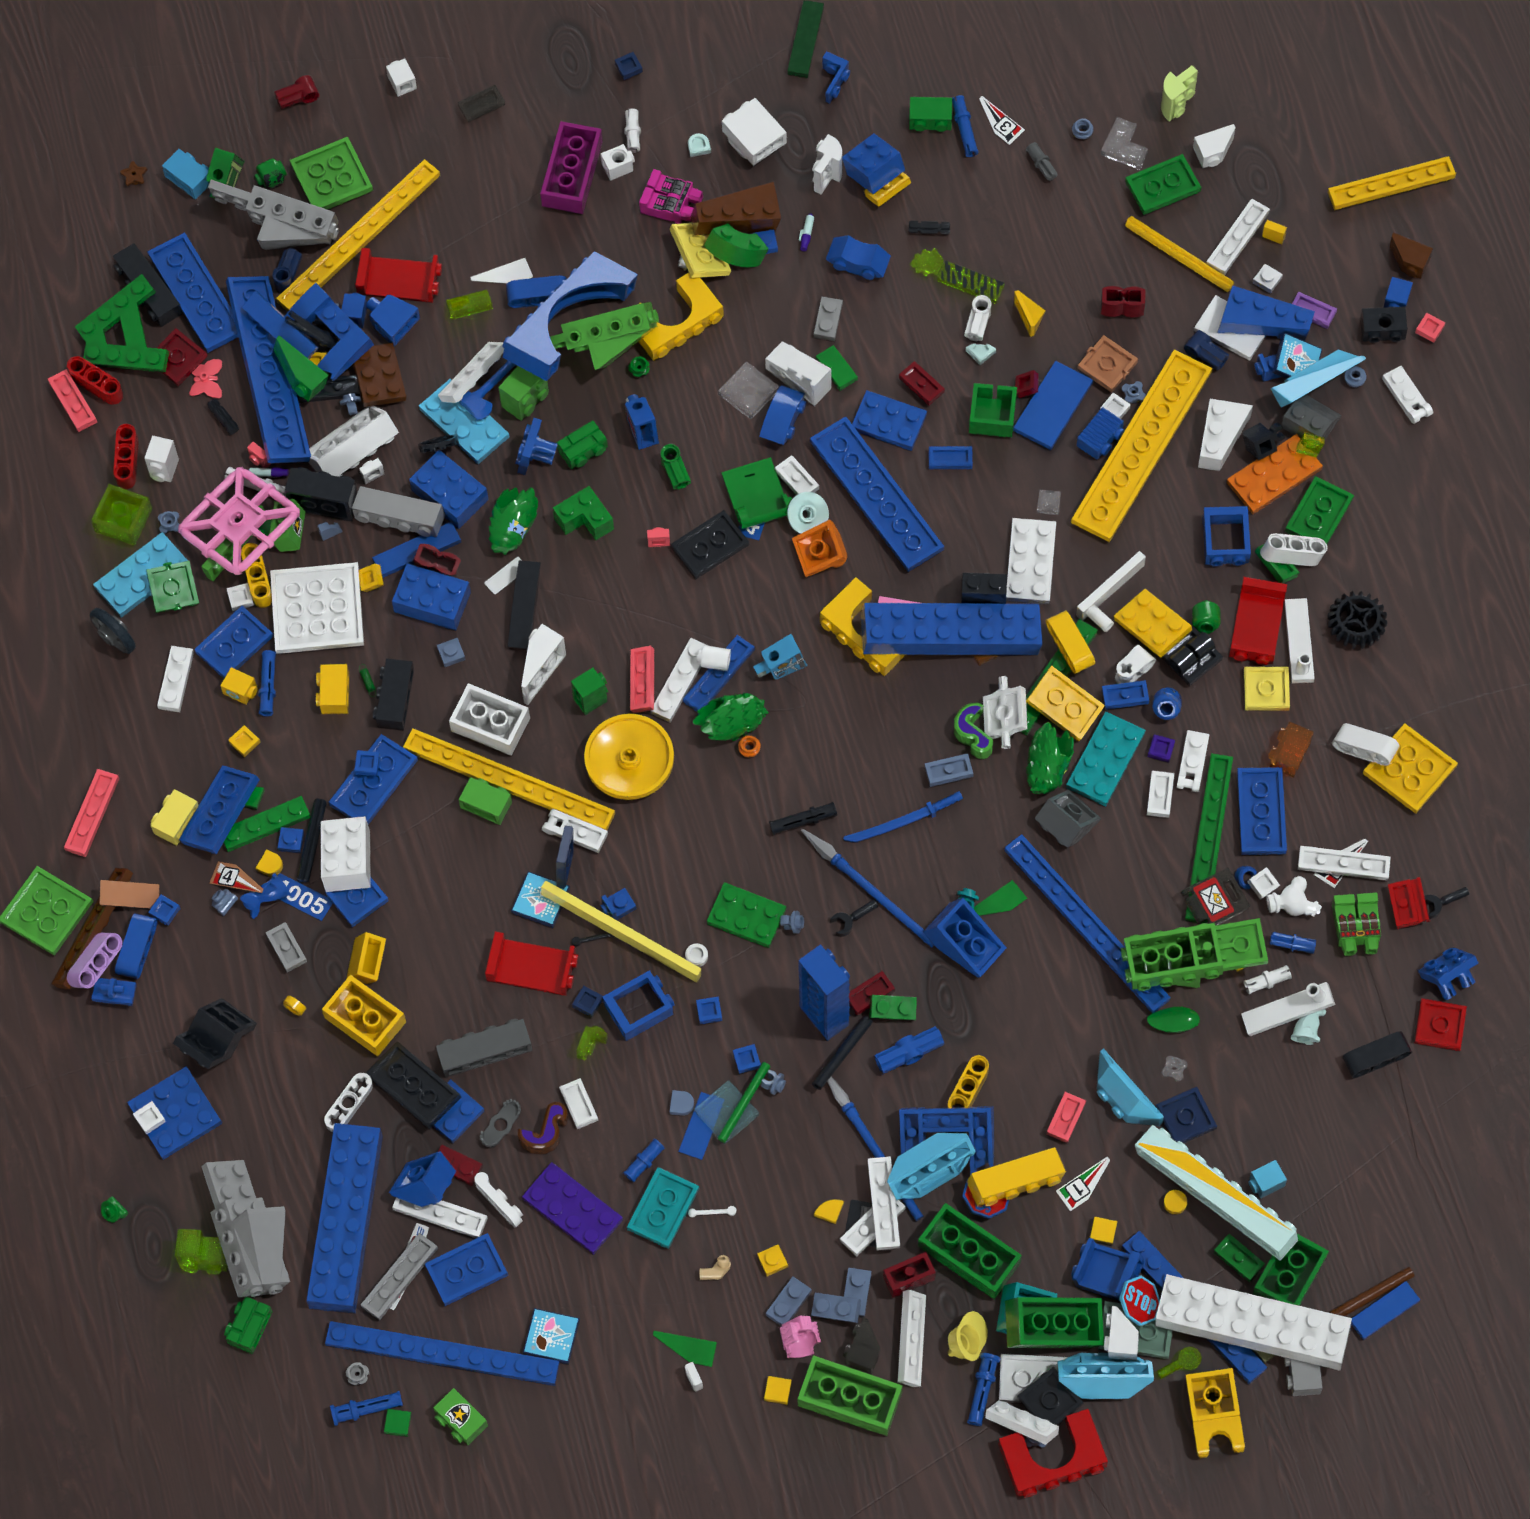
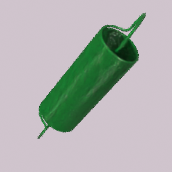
M367 668L359 669L367 692L370 695V692L376 689Z

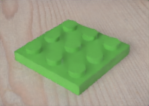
M348 137L290 160V165L309 204L330 209L373 191L369 178Z
M36 866L0 916V923L55 956L92 905L93 899Z

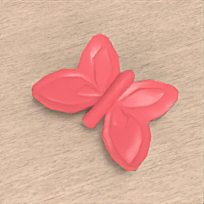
M212 359L204 365L200 364L192 372L196 377L193 378L195 383L189 392L190 396L205 393L212 398L220 399L222 397L221 388L217 383L213 382L218 380V377L214 375L218 374L222 368V361L220 359Z

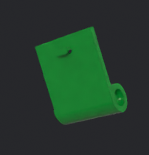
M771 457L721 472L742 530L787 516L788 505L792 497H787L786 493H783Z

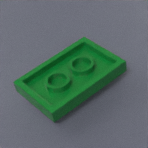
M1183 154L1125 178V182L1143 215L1201 192L1202 188Z
M1315 476L1287 524L1285 532L1296 536L1320 538L1328 545L1353 501L1354 495Z
M724 882L707 919V925L770 948L780 926L781 916L785 914L787 906Z

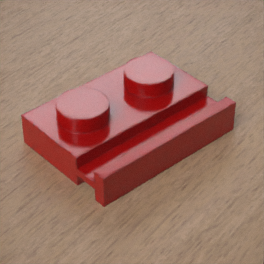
M1420 877L1388 884L1398 929L1417 925L1425 921L1430 922Z

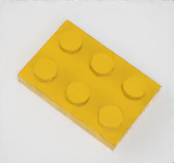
M1147 589L1141 591L1114 615V621L1160 658L1192 631V625Z
M1053 666L1049 667L1026 700V703L1062 730L1068 731L1070 736L1078 742L1083 738L1105 706Z

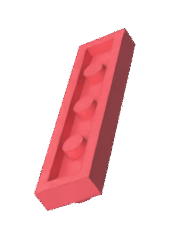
M97 769L65 843V851L83 857L87 856L119 781L118 775Z

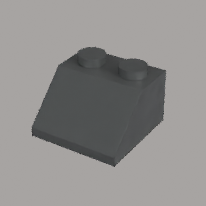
M1304 395L1295 400L1283 417L1282 426L1284 430L1293 435L1297 434L1301 440L1319 449L1342 415L1310 396Z
M1066 790L1049 798L1035 819L1044 830L1053 834L1061 845L1068 848L1078 843L1101 820V817L1070 790Z

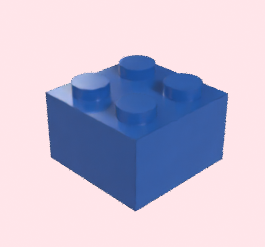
M874 133L842 157L847 175L872 194L905 171L900 152Z

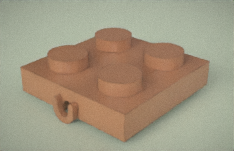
M1103 335L1094 347H1089L1086 352L1087 355L1078 364L1077 369L1112 393L1138 363V358Z

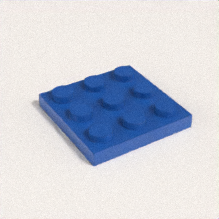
M187 1066L127 1102L132 1112L135 1113L153 1101L166 1122L147 1134L163 1160L222 1124V1121Z

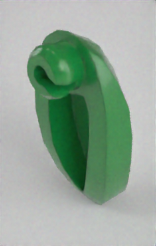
M1170 1007L1152 1013L1148 1016L1147 1021L1151 1027L1159 1031L1180 1033L1198 1026L1200 1017L1197 1012L1190 1008Z

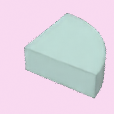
M975 343L967 346L966 352L981 365L996 353V348L989 344L976 345Z

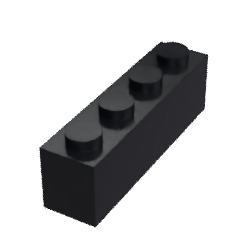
M135 243L113 255L115 263L113 268L118 276L122 275L125 278L124 283L126 286L143 274L156 291V293L140 304L141 307L146 306L148 309L147 314L153 322L157 321L160 327H163L183 314L180 303Z

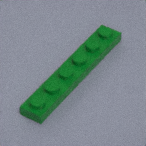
M1079 619L1075 625L1089 646L1097 635L1098 630ZM1059 649L1026 695V700L1049 667L1053 666L1066 677L1071 673L1072 670ZM1026 703L1027 730L1020 732L1028 735L1042 714Z

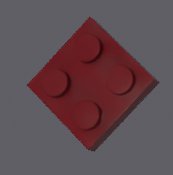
M177 328L157 347L158 349H167L169 351L166 372L161 373L177 386L208 356L203 349Z

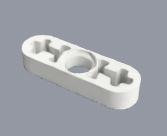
M356 1074L329 1109L324 1118L329 1131L333 1132L334 1125H332L330 1119L338 1117L340 1114L339 1110H337L338 1108L343 1112L339 1116L340 1124H348L370 1094L373 1083L368 1074ZM364 1080H366L367 1087L365 1088L362 1086L358 1090V1095L360 1096L358 1097L354 1093L358 1089L357 1082H363ZM347 1097L355 1100V1104L351 1108H345L342 1105L343 1100Z

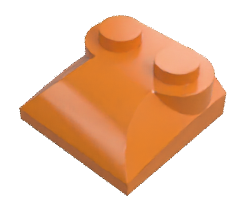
M830 519L792 538L806 577L830 567H841L847 560V552L840 533Z

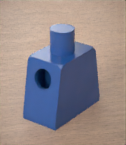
M387 295L381 302L371 297L366 304V308L372 311L370 314L372 326L389 343H393L394 347L420 319L419 310L416 306L392 295Z

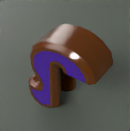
M553 1102L547 1106L540 1134L518 1129V1139L522 1147L534 1154H547L555 1150L560 1142L558 1125L565 1127L568 1122L566 1107L560 1102Z

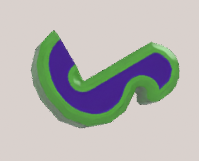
M969 703L962 707L954 718V735L962 744L971 745V754L974 757L985 759L992 754L993 739L974 725L976 720L983 714L984 705Z

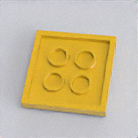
M1404 723L1392 737L1399 743L1400 747L1390 764L1384 766L1370 762L1364 769L1363 774L1416 814L1454 771L1458 763Z

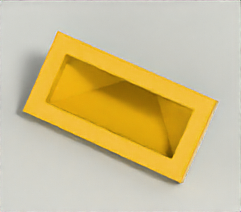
M1017 290L1014 292V304L1030 337H1032L1038 329L1045 310Z

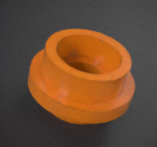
M754 736L743 737L738 744L739 752L745 757L756 756L760 751L759 740ZM752 745L753 749L747 750L745 747Z

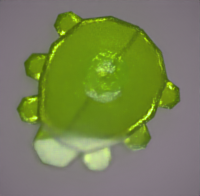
M923 249L922 254H915V259L910 263L912 267L916 268V273L923 271L924 276H928L929 273H934L937 276L943 267L944 260L937 249L932 251Z

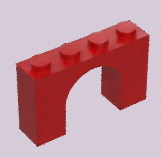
M1089 1409L1066 1416L1065 1423L1073 1442L1075 1453L1065 1466L1057 1469L1044 1468L1032 1459L1023 1434L1017 1432L999 1438L998 1445L1017 1497L1024 1496V1498L1036 1495L1040 1489L1052 1490L1059 1487L1061 1482L1067 1480L1069 1483L1076 1482L1082 1479V1475L1088 1473L1097 1475L1104 1471L1108 1460Z

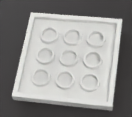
M358 562L270 571L276 654L364 646Z

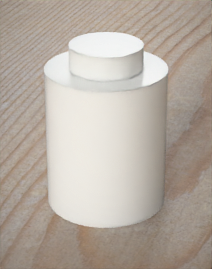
M704 645L703 649H699L697 662H701V667L728 671L731 649Z

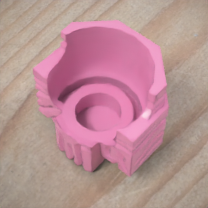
M798 1316L782 1324V1327H780L783 1348L786 1351L787 1358L812 1356L814 1354V1345L821 1342L819 1330L817 1329L818 1326L816 1325L817 1322H811L810 1316Z

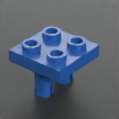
M533 418L532 424H527L515 463L519 465L517 473L526 475L529 463L533 459L552 465L558 443L539 438L538 434L542 422L540 419Z
M1457 948L1445 950L1442 956L1436 960L1433 959L1426 962L1424 967L1418 970L1422 979L1438 986L1444 1000L1452 998L1450 994L1452 996L1457 994L1451 983V980L1458 977L1462 988L1470 987L1469 982L1472 985L1475 983V979L1469 970L1478 964L1475 955Z

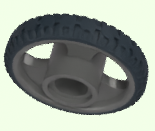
M94 608L90 612V619L97 628V633L107 644L115 646L123 653L130 654L136 648L135 642L128 633V628L119 618L110 615L101 608Z

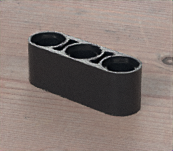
M1398 1031L1351 1050L1343 1055L1342 1058L1352 1078H1358L1408 1057L1412 1050L1403 1032Z

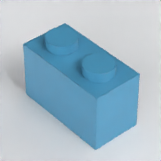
M178 149L162 165L164 176L195 200L209 186V182L206 181L209 168L204 164L200 165L197 163L195 158L188 152L184 153Z

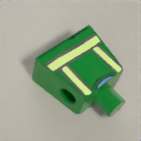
M215 148L206 181L210 183L211 180L235 187L245 161L234 153Z

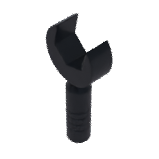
M1467 887L1442 896L1441 899L1435 895H1425L1426 903L1432 905L1434 910L1429 914V919L1436 918L1440 914L1442 904L1447 905L1468 896L1469 891Z
M873 899L852 912L851 916L843 912L833 915L830 923L839 920L845 924L843 930L836 932V936H847L852 931V921L858 920L878 907L876 901Z

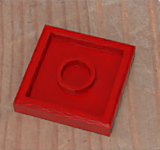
M1421 998L1414 1043L1460 1051L1467 1006Z

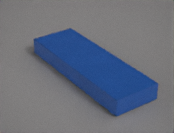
M1405 1281L1354 1316L1351 1325L1360 1337L1365 1340L1419 1303L1420 1298Z

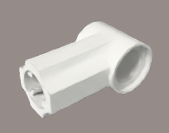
M977 296L972 302V309L964 334L969 340L976 342L983 340L987 322L991 316V300L987 296ZM983 306L986 310L980 311L977 308Z

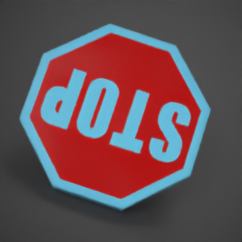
M1143 1276L1125 1281L1120 1295V1302L1126 1318L1138 1326L1156 1320L1160 1298L1155 1284Z

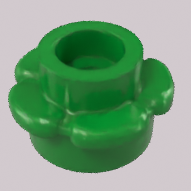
M635 357L629 364V371L635 377L647 375L650 371L649 362L644 357Z

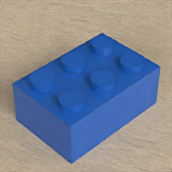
M440 450L409 479L411 491L422 500L442 504L445 518L458 529L489 500L487 488Z
M407 563L392 600L395 613L456 631L471 594L468 581Z

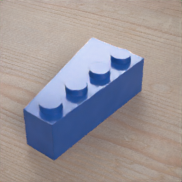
M1232 286L1217 333L1229 332L1265 335V337L1277 336L1279 339L1282 334L1287 333L1305 341L1315 311Z

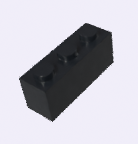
M386 658L385 666H381L380 679H382V685L377 687L376 694L379 703L378 707L375 706L373 710V719L376 720L378 728L404 731L414 675L412 661Z

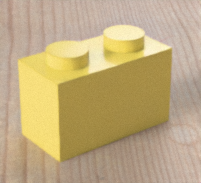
M174 789L171 795H167L164 799L161 811L156 813L151 820L153 833L177 846L182 833L199 806L198 802Z

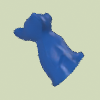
M275 873L272 874L271 880L261 885L263 888L262 893L251 891L240 897L244 907L250 910L252 918L258 916L261 903L275 901L291 895L284 882Z

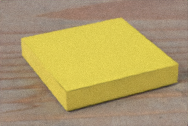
M1244 667L1245 710L1289 711V667Z

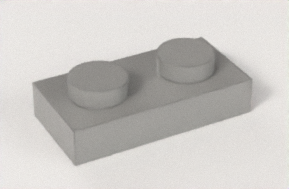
M821 297L814 338L835 341L843 300Z
M286 922L265 932L286 972L307 962Z

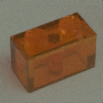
M1289 721L1287 727H1282L1278 734L1277 740H1280L1278 746H1273L1268 758L1271 759L1270 768L1282 767L1284 774L1294 778L1312 741L1314 732Z

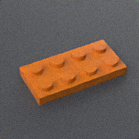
M1295 434L1277 446L1276 452L1261 460H1255L1229 477L1226 483L1243 504L1248 506V510L1253 515L1321 471L1323 465L1300 437Z

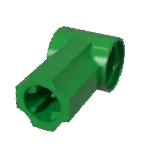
M674 444L663 446L661 449V465L665 468L673 489L680 490L686 488L691 484V480L680 456L679 448ZM670 454L675 456V458L672 460L666 459L665 457Z

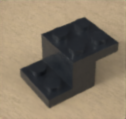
M221 998L199 1008L188 1031L176 1036L173 1044L182 1053L194 1058L200 1066L209 1069L230 1059L241 1037L253 1031L257 1023Z

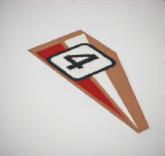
M219 861L209 883L258 893L263 892V888L237 865Z

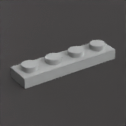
M418 1233L361 1303V1307L380 1321L424 1267L425 1263L437 1251L438 1246L421 1233Z

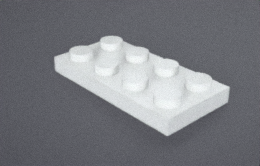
M1013 518L1006 601L1037 604L1050 603L1056 521Z

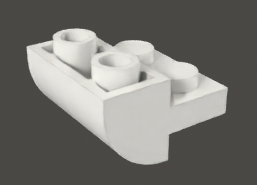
M829 134L824 141L820 140L816 147L817 158L812 168V171H814L812 180L814 182V191L819 194L823 193L831 179L840 182L842 178V147L838 140Z

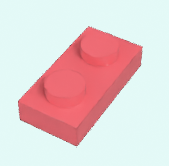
M1065 1092L1047 1130V1135L1068 1144L1084 1109L1086 1100Z

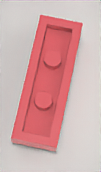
M67 369L48 378L50 386L78 432L97 423L96 417Z
M652 646L631 649L630 711L633 713L654 710V648Z

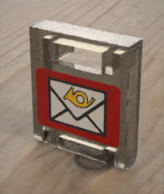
M1229 867L1181 891L1182 896L1190 893L1193 894L1186 898L1185 902L1197 924L1207 919L1208 924L1215 923L1216 926L1251 907ZM1227 883H1229L1238 899L1235 902L1232 901L1224 887Z

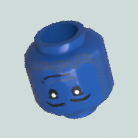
M1169 687L1157 691L1152 705L1154 713L1164 720H1170L1178 716L1182 706V698L1178 691Z

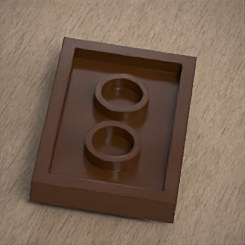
M393 343L372 346L353 363L364 407L406 401V393Z

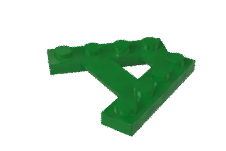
M143 274L75 326L86 342L83 358L93 365L166 372L169 351L167 349L147 348L138 306L156 293V291ZM121 320L126 346L107 344L105 332Z

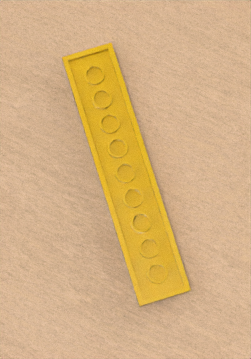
M1173 350L1072 517V524L1108 542L1111 541L1212 373L1211 367L1177 350Z

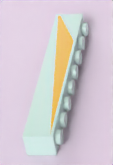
M1152 1125L1135 1144L1136 1152L1140 1157L1281 1261L1298 1241L1297 1229L1293 1224L1288 1221L1283 1222L1278 1218V1214L1269 1207L1267 1209L1264 1208L1254 1195H1247L1235 1181L1229 1182L1225 1179L1224 1174L1215 1167L1212 1169L1206 1165V1161L1200 1155L1196 1154L1194 1156L1190 1153L1185 1144L1180 1141L1175 1142L1165 1129H1158Z

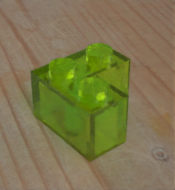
M178 1229L175 1257L181 1269L189 1273H196L198 1270H207L210 1274H220L221 1271L227 1272L228 1266L219 1238L204 1237L201 1230Z

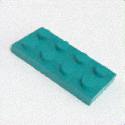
M1105 712L1069 778L1066 788L1106 807L1142 741L1146 730Z

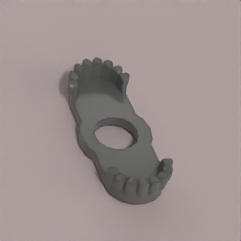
M512 1099L503 1102L502 1109L491 1118L486 1130L480 1132V1141L483 1145L493 1148L511 1131L512 1125L521 1112L519 1102ZM499 1119H504L507 1122V1128L503 1131H498L494 1127L495 1122Z

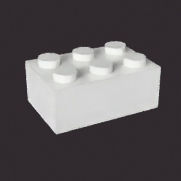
M468 683L449 723L452 732L512 756L530 720L528 707Z
M365 816L321 821V879L326 892L371 888L370 829Z

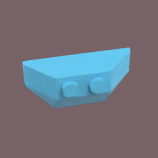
M1103 1048L1099 1055L1096 1088L1100 1099L1104 1102L1108 1101L1113 1107L1112 1111L1119 1119L1123 1118L1126 1123L1160 1126L1164 1118L1162 1113Z
M936 1133L897 1157L887 1183L897 1200L902 1198H921L959 1175L976 1151L966 1133Z
M1078 1353L1065 1360L1058 1361L1057 1364L1059 1382L1081 1399H1129L1154 1381L1152 1361H1144L1140 1357H1137L1136 1361L1109 1358L1108 1353Z

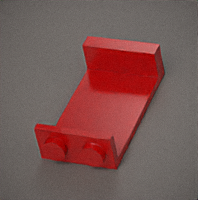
M362 248L355 284L356 291L361 295L385 298L387 295H392L401 300L433 303L434 295L439 293L437 277L442 274V264L439 263L438 255H433L432 263L372 257L370 248Z
M1249 577L1243 578L1229 657H1233L1238 661L1250 660L1260 665H1273L1287 584Z
M495 931L485 976L489 982L566 996L568 989H572L574 976L571 974L572 969L577 968L579 955L576 954L575 946L570 945L569 951L506 940L504 933Z

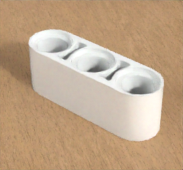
M1275 533L1268 537L1260 550V554L1268 562L1316 566L1326 553L1327 544L1324 540L1316 537Z
M1347 723L1342 725L1332 742V745L1340 752L1384 766L1390 764L1400 747L1399 743L1392 737Z

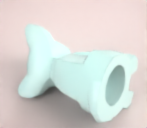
M1323 1009L1301 1017L1294 1027L1291 1040L1305 1043L1306 1045H1313V1042L1319 1043L1320 1038L1317 1035L1320 1025L1319 1016H1324L1326 1010Z

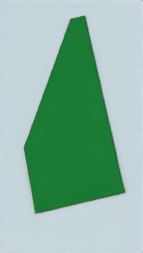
M1011 880L976 905L974 910L979 916L1011 911L1028 898L1015 882Z
M659 1331L653 1332V1336L688 1362L712 1367L717 1342Z

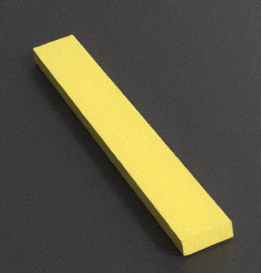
M545 881L541 886V895L692 981L697 983L701 977L700 967L548 881Z

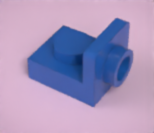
M1262 353L1258 354L1257 362L1254 365L1257 375H1261L1263 382L1281 377L1272 373L1276 355L1264 358Z
M625 888L608 898L606 895L601 896L602 905H600L602 912L615 920L637 909Z

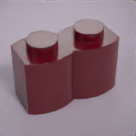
M1117 286L1102 288V315L1107 317L1124 315L1132 318L1144 315L1145 289L1141 287H1127L1123 289Z
M420 544L412 562L418 567L454 577L461 560L452 553L440 552L432 545Z

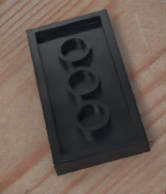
M398 1041L366 1072L376 1085L429 1130L462 1098L455 1089Z

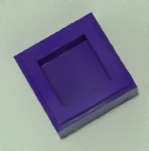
M1154 734L1148 757L1169 763L1175 740Z

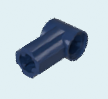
M289 248L284 250L278 267L273 271L272 276L275 289L279 293H282L293 283L302 260V254L295 249Z
M1197 330L1184 345V350L1190 357L1202 359L1217 371L1225 365L1229 358V354L1213 344L1211 338L1201 330Z

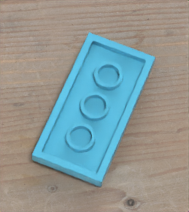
M449 379L419 405V410L446 435L456 434L459 441L457 445L479 464L509 438V433L490 415L485 419L475 420L459 402H441L438 394L452 381Z
M162 532L93 585L122 618L151 596L146 569L160 567L168 562L175 564L188 560Z

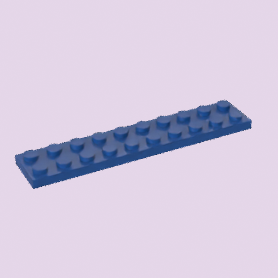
M269 276L228 277L226 280L227 290L267 462H309L311 453L297 394L292 389L273 350L276 339L242 308L255 291H258L276 308Z

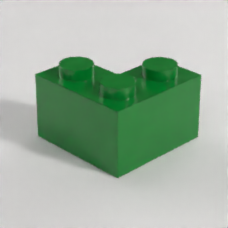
M590 486L553 507L554 520L565 535L585 525L594 539L598 540L614 530L612 516Z

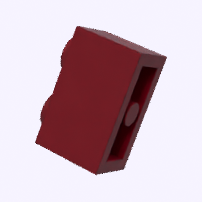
M927 1252L883 1270V1278L892 1298L902 1295L903 1291L913 1290L930 1283L936 1277L935 1269Z

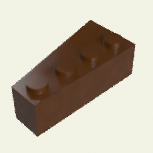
M774 182L696 203L690 216L694 235H709L713 228L725 224L731 225L741 233H754L773 229L775 232L780 223L781 214Z

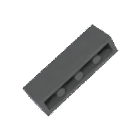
M511 1019L504 1025L498 1027L495 1025L489 1026L479 1033L469 1032L464 1034L462 1038L456 1040L447 1039L436 1046L445 1078L533 1051L524 1019Z

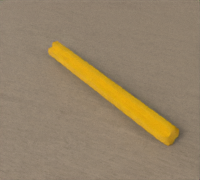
M1133 216L1127 219L1126 228L1224 291L1229 292L1234 281Z

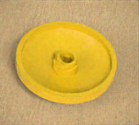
M622 714L605 720L595 728L586 743L584 759L588 776L599 790L614 798L633 800L649 796L664 785L672 772L674 751L669 735L656 721L638 714Z

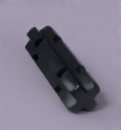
M909 221V233L918 234L919 231L921 234H938V232H941V234L948 235L950 233V222L938 224V221H921V223Z
M216 398L208 401V408L214 413V416L221 425L226 428L225 430L230 435L238 432L237 423L232 420L229 413L220 405L221 403Z

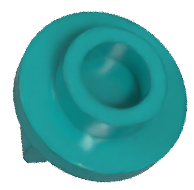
M968 888L957 891V895L960 898H964L974 909V901L979 900V896L975 895L976 891Z

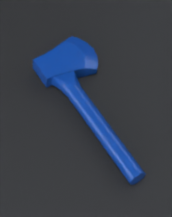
M507 361L482 387L472 393L468 391L459 401V404L475 420H482L488 417L492 411V403L484 400L483 397L516 365Z

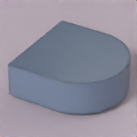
M672 1090L670 1114L685 1116L691 1113L694 1108L692 1095L685 1091Z

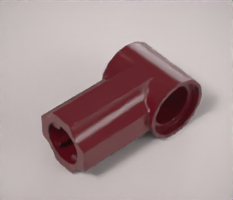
M309 75L298 78L293 85L274 91L281 109L300 102L312 103L320 95L312 77Z

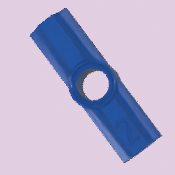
M934 1026L916 1036L908 1035L895 1043V1046L874 1055V1059L879 1070L885 1074L903 1064L911 1065L919 1061L924 1054L943 1046L944 1041L939 1029Z

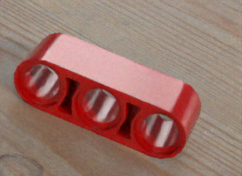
M74 356L68 360L67 368L75 383L108 404L115 405L122 401L123 392L116 378L80 356ZM77 368H82L80 371H74ZM93 379H99L96 382H91ZM112 389L116 390L113 393H108Z
M122 424L117 428L113 472L117 485L125 490L135 485L139 441L136 430L131 424ZM131 435L129 439H123L125 436ZM124 455H130L128 458H122ZM124 474H129L126 478H120Z

